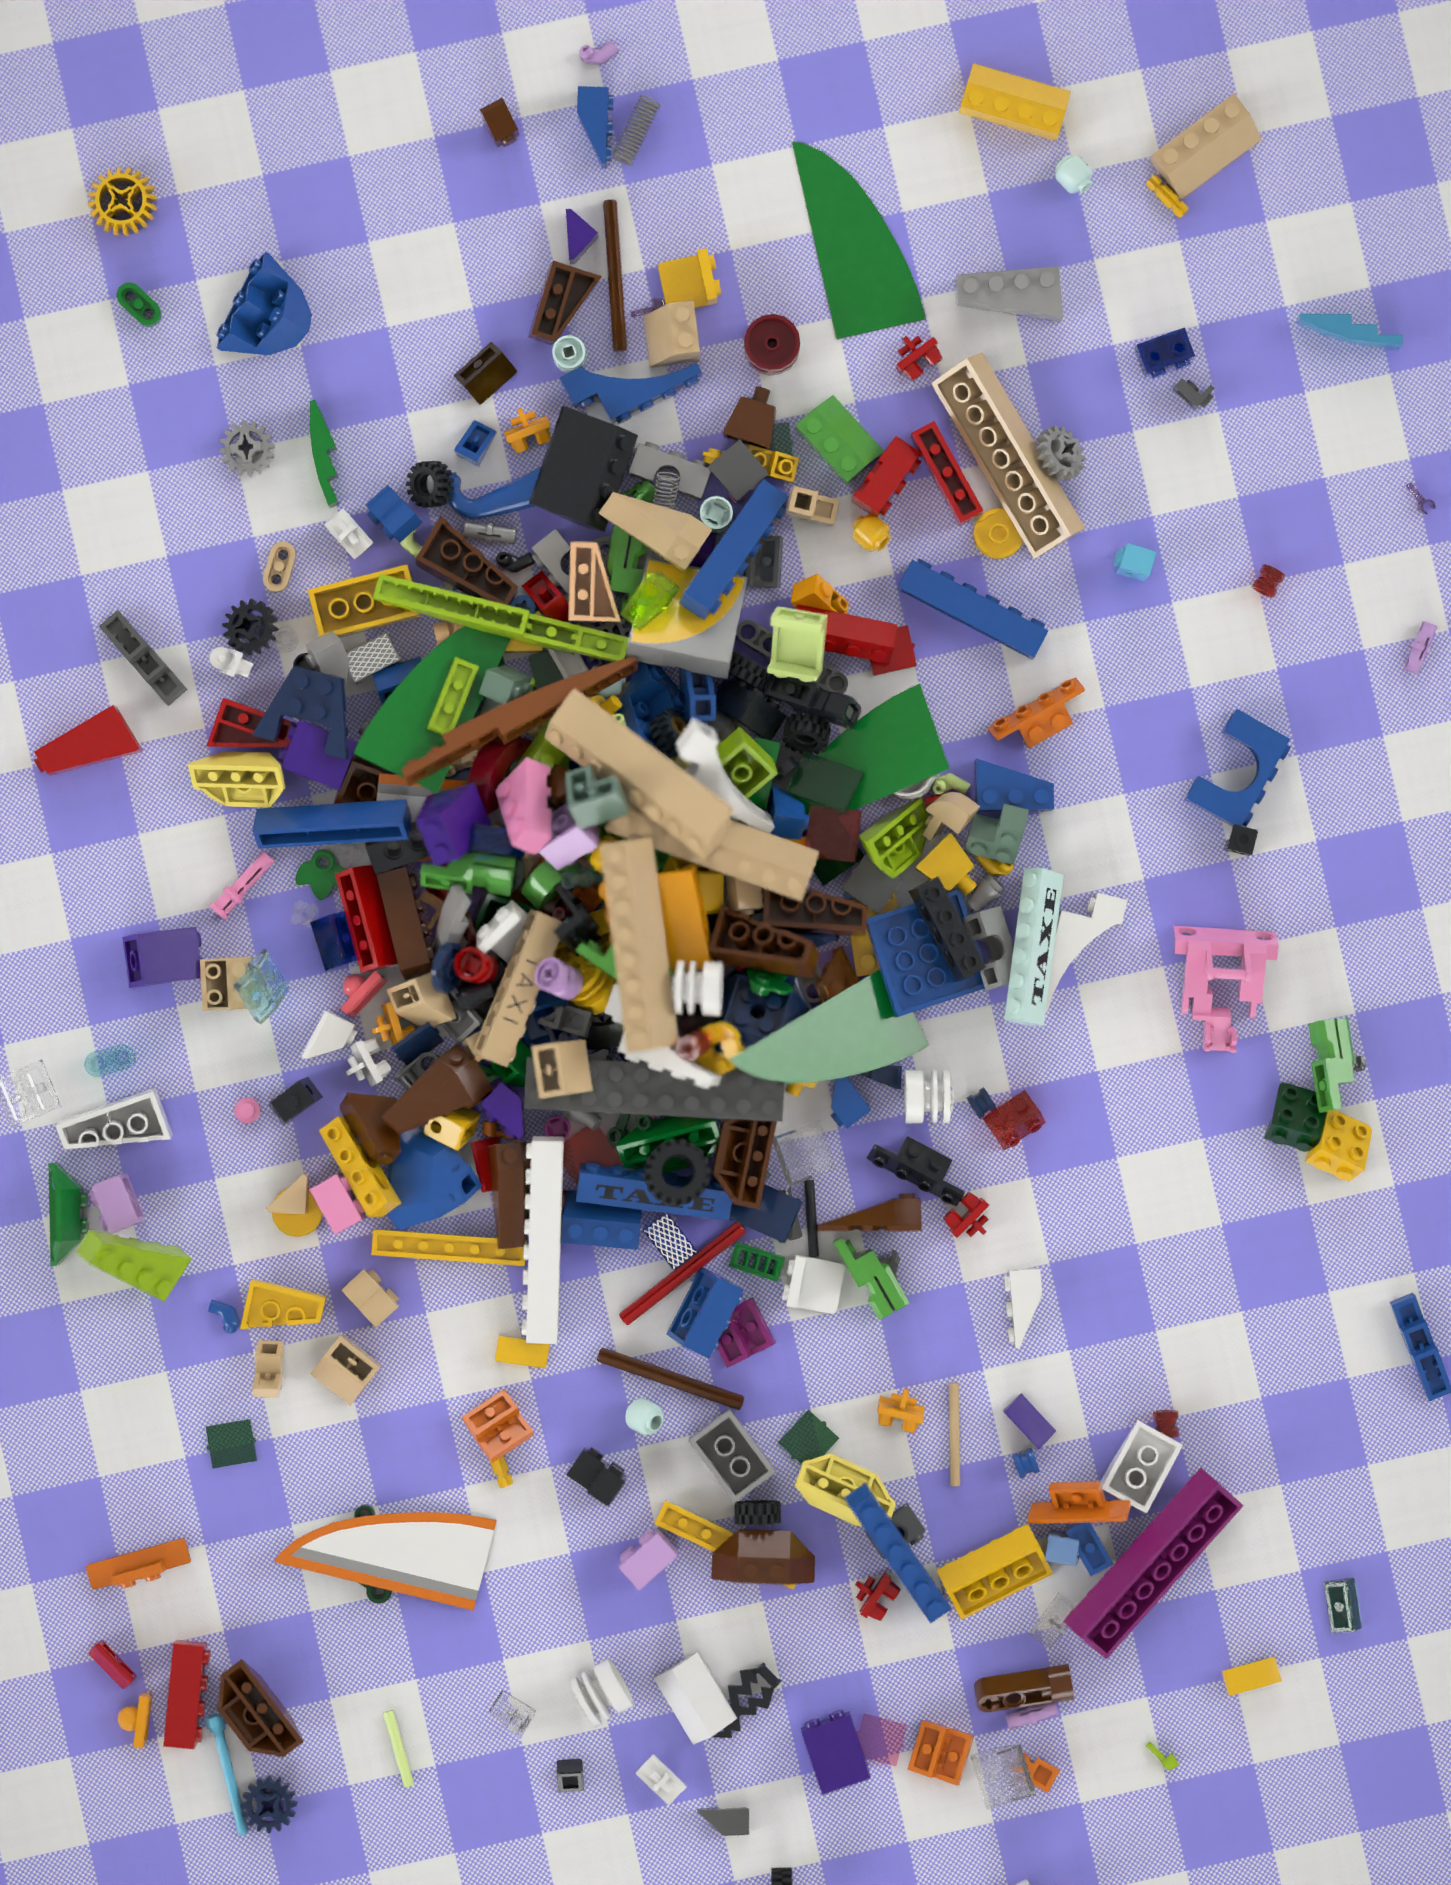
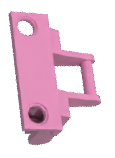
M1174 926V954L1186 955L1181 1014H1187L1189 997H1192V1020L1204 1021L1202 1049L1204 1051L1217 1050L1236 1053L1237 1032L1236 1027H1230V1008L1212 1007L1213 992L1212 987L1208 986V981H1212L1213 978L1239 980V1001L1249 1002V1018L1255 1019L1257 1003L1262 1004L1266 960H1277L1279 945L1276 932ZM1182 933H1189V934H1192V935L1188 936V935H1183ZM1258 938H1266L1269 940H1260ZM1212 955L1242 957L1240 970L1213 968Z

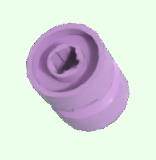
M549 957L538 965L535 972V982L539 988L564 1000H570L577 996L582 989L583 975L577 968L565 964L556 958Z

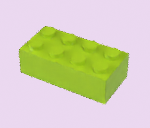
M740 727L716 746L717 755L724 771L747 799L778 774L773 758Z

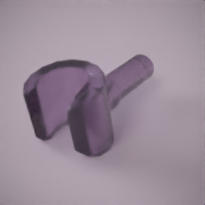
M661 298L652 299V307L630 311L631 317L649 314L666 305L665 300Z
M1411 482L1406 485L1418 502L1417 509L1421 514H1427L1423 508L1426 502L1429 503L1432 509L1436 508L1435 502L1425 499Z

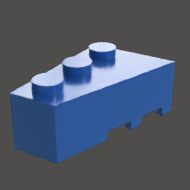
M977 758L975 760V803L980 806L978 811H1002L1004 804L1029 811L1054 810V783Z

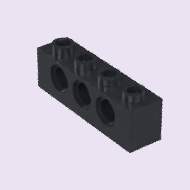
M416 821L411 823L408 840L365 842V848L375 874L430 856L424 839L422 841H414L411 838L414 834H421ZM391 842H396L400 847L396 850H391L387 845Z
M939 877L932 878L908 891L956 982L965 980L987 968Z

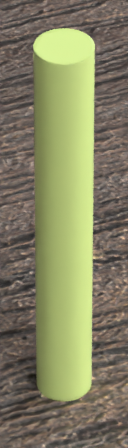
M389 1710L384 1712L383 1715L404 1787L414 1785L394 1712Z

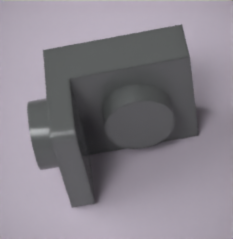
M1181 379L1175 385L1173 391L1196 410L1199 405L1204 408L1214 398L1211 392L1215 388L1210 385L1200 395L1198 393L1199 388L1192 381Z

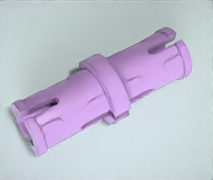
M1422 621L1418 635L1410 645L1412 649L1403 667L1404 670L1419 674L1423 660L1431 650L1429 646L1438 628L1436 625Z
M1056 1703L1027 1706L1026 1709L1005 1714L1009 1729L1012 1730L1031 1723L1036 1725L1037 1721L1058 1716L1059 1713Z

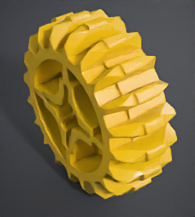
M117 166L116 174L113 175L112 171L107 169L106 173L109 177L105 179L100 174L98 179L101 181V184L92 183V187L97 191L88 193L90 198L95 199L88 202V207L94 209L90 215L92 218L99 217L96 224L98 226L104 225V231L107 233L113 228V234L118 236L121 229H123L124 235L129 236V229L132 228L135 234L139 233L137 225L141 224L143 228H146L147 224L144 219L153 220L154 218L149 211L157 210V206L150 203L157 200L156 195L150 194L155 188L153 185H147L150 180L147 176L141 178L142 173L139 170L135 171L132 175L131 167H127L123 174L121 167ZM122 182L134 184V186H129L125 190H119L114 185ZM108 191L112 196V200L107 206L108 209L104 212L103 199ZM141 191L143 201L140 210L137 212L133 203L138 197L137 194ZM115 193L118 194L120 198L122 197L123 199H126V201L128 202L127 204L130 207V210L125 205L123 206V204L118 202V198L116 197ZM120 213H127L132 217L123 221L111 219L112 216H117Z

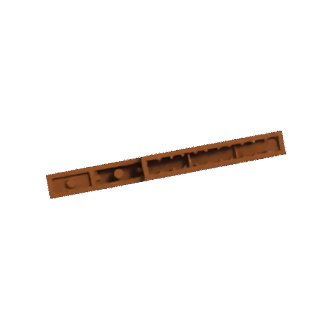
M635 656L552 683L509 701L442 735L444 746L432 748L426 756L409 761L401 769L408 786H411L497 737L501 738L504 745L550 720L573 689H577L589 698L638 671Z

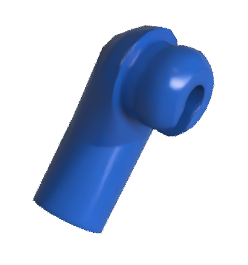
M211 1300L208 1312L221 1316L225 1332L235 1333L239 1327L240 1320L234 1307Z

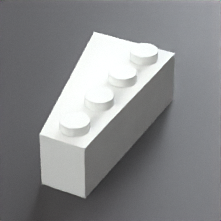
M156 1087L63 1119L55 1125L64 1150L131 1142H148L151 1140H169L173 1136Z

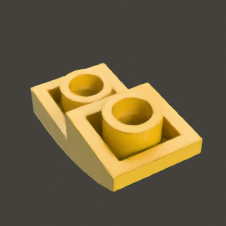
M750 444L746 445L768 472L766 477L791 483L794 482L799 462L798 457L778 451H770Z
M1275 1656L1222 1671L1229 1696L1282 1682Z

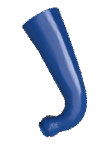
M541 467L476 499H469L463 495L460 488L462 480L454 472L449 476V478H454V482L451 483L454 491L449 492L453 496L451 499H448V502L456 513L473 519L492 517L534 507V505L529 504V500Z

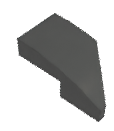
M568 1005L566 1007L561 1006L550 1015L540 1018L538 1024L587 1038L594 1013Z
M713 1807L697 1809V1813L721 1835H749L748 1808L721 1809Z

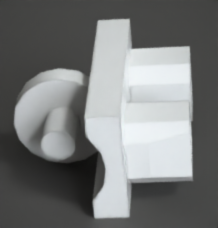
M344 508L324 524L354 560L374 544Z
M216 647L209 654L210 664L214 668L219 669L218 672L234 677L236 673L248 678L253 663L242 659L243 653L230 648Z
M375 1038L364 1042L360 1040L350 1046L354 1056L347 1059L351 1066V1069L346 1071L347 1076L355 1073L359 1082L366 1078L369 1085L373 1087L382 1082L383 1078L392 1071L386 1060L377 1064L373 1062L371 1055L380 1051Z
M654 1754L635 1773L668 1805L687 1787Z

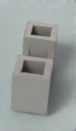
M646 442L645 445L639 443L629 475L644 481L647 480L653 484L657 473L663 469H673L680 476L677 493L702 501L712 472L707 468L709 464L694 459L693 462L684 460V455L670 450L668 454L660 451V446Z
M555 529L532 547V551L535 554L531 557L540 568L543 566L547 568L550 572L547 577L556 588L561 586L566 593L563 597L569 603V576L562 571L561 565L563 559L570 554V546Z
M1001 905L963 917L966 930L972 941L980 940L984 942L989 950V959L985 964L987 968L980 971L985 990L1009 984L1014 946Z

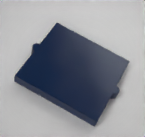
M426 1022L391 1048L397 1054V1059L399 1061L402 1060L408 1065L421 1054L437 1047L444 1040L439 1035L440 1031L438 1028H433L429 1022Z

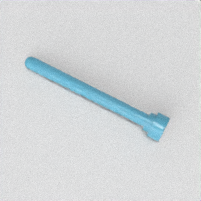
M220 1713L213 1714L204 1719L207 1729L214 1733L237 1830L243 1836L247 1834L248 1827L246 1819L242 1816L244 1811L241 1808V1799L223 1731L226 1729L225 1725L227 1722Z

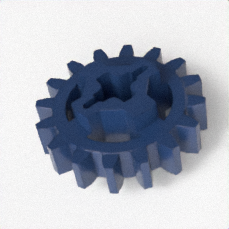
M271 1775L267 1776L266 1782H263L259 1777L256 1780L257 1786L252 1783L248 1785L251 1793L244 1792L242 1795L247 1800L241 1803V1808H247V1811L242 1816L243 1818L250 1817L251 1820L248 1825L252 1826L256 1823L258 1825V1832L263 1827H266L268 1834L271 1833L273 1827L279 1832L282 1829L281 1823L287 1826L290 1824L287 1816L294 1817L296 1814L291 1809L298 1804L297 1801L291 1800L296 1793L295 1791L288 1792L287 1789L290 1784L281 1785L280 1777L275 1782H272ZM264 1788H273L276 1790L274 1792H266ZM283 1796L286 1801L285 1811L281 1807V1799ZM253 1797L255 1798L254 1800L257 1802L256 1812H254L252 1806ZM277 1797L273 1806L262 1812L265 1803ZM264 1817H272L274 1820H273V1821H266V1820H263V1818H264Z

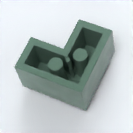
M507 665L488 669L479 694L486 696L480 715L530 693L532 689V684H530L532 676Z
M591 766L566 773L568 808L579 829L628 815L627 796L617 776L598 781Z
M1004 804L999 819L975 814L969 827L964 852L1014 865L1024 835L1029 810Z

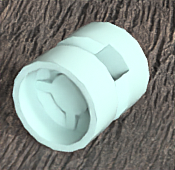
M567 335L559 338L554 343L552 349L553 359L559 370L568 374L581 366L584 367L587 359L586 350L580 339Z
M720 496L706 499L700 508V521L711 528L713 533H722L729 528L733 519V510L729 501Z

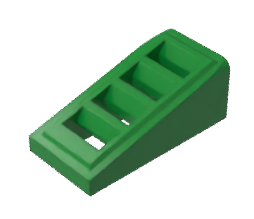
M736 1242L729 1267L778 1282L785 1257ZM743 1249L746 1250V1254L741 1265L738 1264V1260ZM751 1252L756 1254L752 1268L747 1266ZM761 1255L766 1257L762 1271L757 1270ZM774 1259L776 1262L772 1274L767 1273L770 1261Z

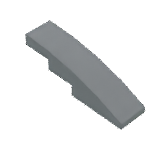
M461 885L451 886L443 904L434 941L435 956L440 946L445 942L458 943L462 949L468 943L463 934L469 924L465 912L471 902Z

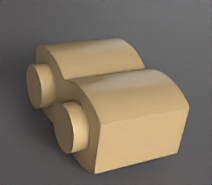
M364 1268L342 1288V1292L375 1327H378L400 1306L397 1303L399 1297L390 1288L385 1290L379 1284L382 1279L373 1269L368 1272Z

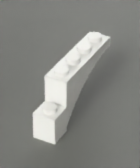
M693 718L676 742L679 756L684 761L690 763L685 772L734 808L731 819L735 821L741 820L750 827L770 834L774 829L771 815L748 800L724 771L716 751L718 739L715 730Z
M1096 893L1095 898L1090 897L1087 912L1091 913L1090 917L1063 910L1059 912L1046 1013L1048 1012L1054 991L1070 963L1098 935L1114 925H1122L1128 900Z
M614 984L605 1013L613 1016L612 1021L623 1024L618 984ZM623 1034L618 1051L626 1054L625 1059L639 1063L640 1060L649 1063V1068L661 1072L663 1068L672 1071L671 1076L681 1080H686V1077L694 1079V1084L702 1088L709 1089L710 1086H719L722 1078L721 1075L696 1063L675 1045L627 1053L625 1034Z

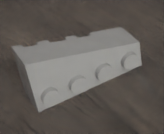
M1059 266L956 275L955 287L958 306L989 311L994 310L1007 314H1019L1056 322L1062 321L1063 310Z

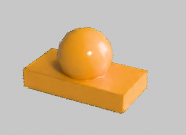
M142 1692L139 1696L138 1708L126 1706L118 1714L120 1727L126 1731H135L134 1748H143L147 1743L152 1693Z

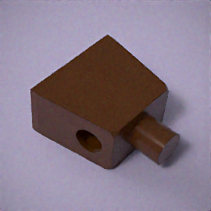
M756 386L752 399L740 397L724 428V438L734 441L740 439L744 444H750L771 451L776 407L767 404L770 390Z

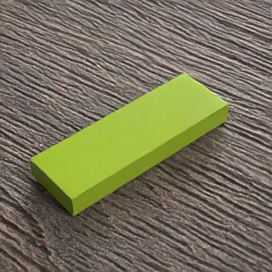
M457 657L454 658L427 726L428 730L443 735L456 727L479 666Z

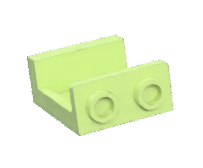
M777 606L771 616L770 626L774 627L771 661L767 667V673L774 674L779 678H799L803 682L817 681L823 670L827 615Z

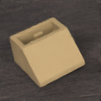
M255 957L200 959L203 1011L257 1008Z
M432 972L387 989L395 1013L418 1027L426 1022L436 1026L456 1019L454 1007L450 1002L448 994L437 992L434 989Z
M585 1040L532 1046L539 1098L546 1099L593 1091Z
M342 1333L310 1374L351 1406L382 1367V1364Z

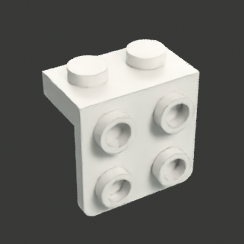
M511 900L496 913L495 917L488 924L483 925L476 934L477 948L484 954L491 949L505 962L509 963L528 913Z
M796 1254L795 1260H789L787 1275H791L790 1285L784 1286L782 1300H786V1307H798L829 1314L836 1313L845 1266L842 1263Z

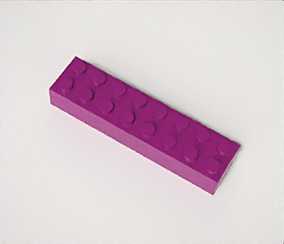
M1200 1468L1063 1622L1079 1638L1107 1659L1244 1505L1203 1468Z

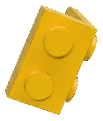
M707 248L697 250V255L661 262L658 265L666 304L694 300V307L698 308L718 303L717 295L722 293L719 279H713L712 270H716L714 255H708Z
M1337 1110L1326 1112L1320 1143L1306 1154L1305 1162L1319 1170L1329 1172L1341 1180L1350 1182L1365 1170L1372 1128Z

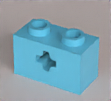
M1127 543L1116 552L1113 565L1117 566L1115 573L1145 582L1150 576L1157 552Z

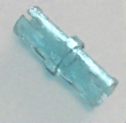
M587 867L580 868L576 872L562 874L566 878H561V884L565 889L575 887L590 888L594 884H600L604 874Z

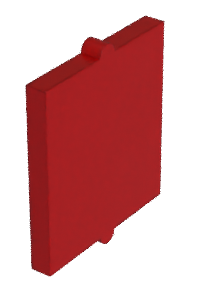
M908 625L897 627L890 663L870 660L873 676L917 666L913 650L915 644L911 641Z

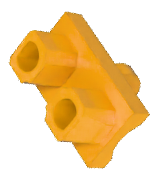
M522 407L517 409L519 416L510 420L514 428L504 431L507 442L511 443L517 454L529 449L525 439L526 436L535 434L539 445L551 440L549 430L551 425L547 416L532 420L536 418L534 411L524 414Z
M391 1002L381 1005L384 1018L383 1015L375 1017L378 1027L371 1029L373 1034L380 1032L382 1042L390 1040V1035L393 1046L415 1031L413 1025L401 1028L399 1018L403 1017L395 1013Z
M906 1388L903 1389L902 1395L892 1393L891 1398L880 1396L877 1413H879L878 1424L886 1427L892 1426L895 1417L903 1419L901 1429L906 1432L915 1433L918 1425L923 1422L925 1407L916 1405L917 1399L908 1397L909 1389Z

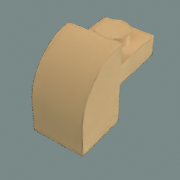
M793 486L790 490L785 513L799 519L812 520L832 526L835 522L840 500L818 495L819 492Z
M945 793L926 808L930 816L925 821L927 828L922 835L931 841L942 831L945 825L959 834L970 824L980 806L961 793Z
M258 1340L255 1354V1377L252 1397H279V1391L282 1389L284 1341Z

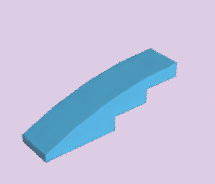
M1300 314L1297 317L1298 324L1344 342L1399 349L1403 345V335L1377 334V324H1352V314Z

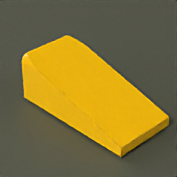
M499 1335L495 1361L546 1368L550 1344L526 1343L524 1338Z

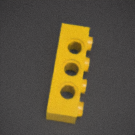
M336 1117L319 1130L368 1217H383L401 1204L379 1163L370 1162L365 1157L344 1117Z

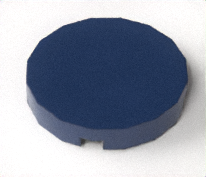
M445 942L436 953L432 967V984L437 992L448 994V991L452 992L460 981V977L454 970L455 957L462 950L458 943Z

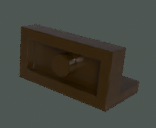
M490 342L453 376L471 394L475 401L481 405L514 376L517 370L504 353Z

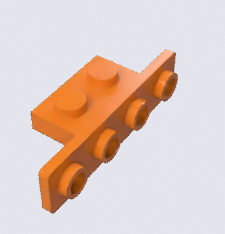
M1077 678L1066 680L1054 690L1041 694L1033 702L1018 707L1012 714L997 719L988 727V730L996 741L1019 730L1026 746L1030 749L1073 724L1064 703L1083 693L1085 689Z
M1100 1481L1050 1483L1048 1489L1052 1502L1032 1503L1027 1520L1029 1524L1127 1521L1131 1502L1130 1500L1106 1501Z
M180 1538L86 1565V1570L93 1590L113 1585V1587L120 1585L121 1589L136 1585L135 1580L145 1578L146 1582L159 1579L161 1578L160 1573L167 1569L190 1563L191 1557L186 1539Z

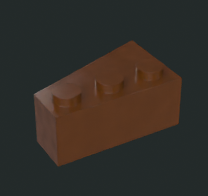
M552 261L549 264L528 338L553 345L602 276Z

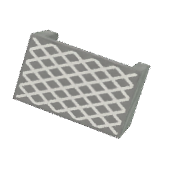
M387 632L346 652L350 661L348 671L356 685L361 683L362 679L394 663L399 664L402 662Z

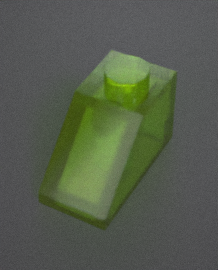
M662 572L648 573L621 612V615L638 630H642L667 609L680 590V587Z

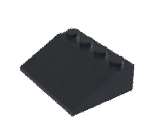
M562 406L529 504L587 529L605 532L608 520L598 513L611 494L619 492L638 435L617 425Z

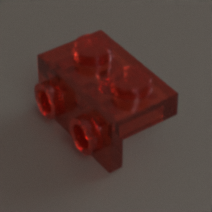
M1025 1090L982 1118L1003 1150L1016 1146L1022 1138L1030 1133L1037 1132L1046 1123L1040 1110Z

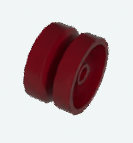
M777 314L763 315L754 320L748 327L744 338L745 357L750 366L759 373L770 376L782 374L789 370L797 361L800 351L799 332L794 323L786 317ZM775 341L776 347L770 348L767 342Z

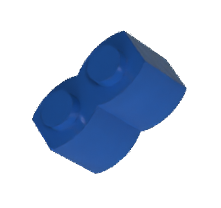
M388 484L365 504L370 510L367 516L376 526L379 523L383 525L381 531L390 540L395 538L400 543L422 523L419 517Z

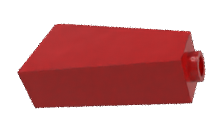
M112 705L34 751L37 756L34 762L41 773L45 771L48 775H54L133 755L143 750L118 707Z

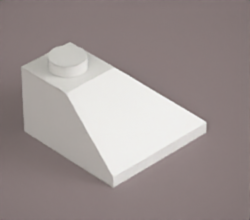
M324 1011L301 1057L312 1059L343 1049L347 1044L352 1045L358 1034V1031L355 1030L357 1025L331 1011Z

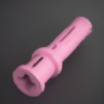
M262 851L259 857L245 870L231 887L229 885L223 889L224 893L214 903H210L209 906L226 921L228 919L227 915L237 904L243 902L242 897L275 861Z

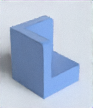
M1052 1530L1048 1537L1045 1561L1076 1566L1079 1561L1078 1550L1080 1541L1078 1539L1061 1537L1062 1532Z

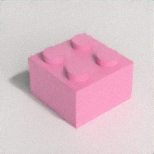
M338 1173L310 1189L334 1234L366 1218L363 1207L359 1200L355 1198L351 1191V1186L342 1173Z

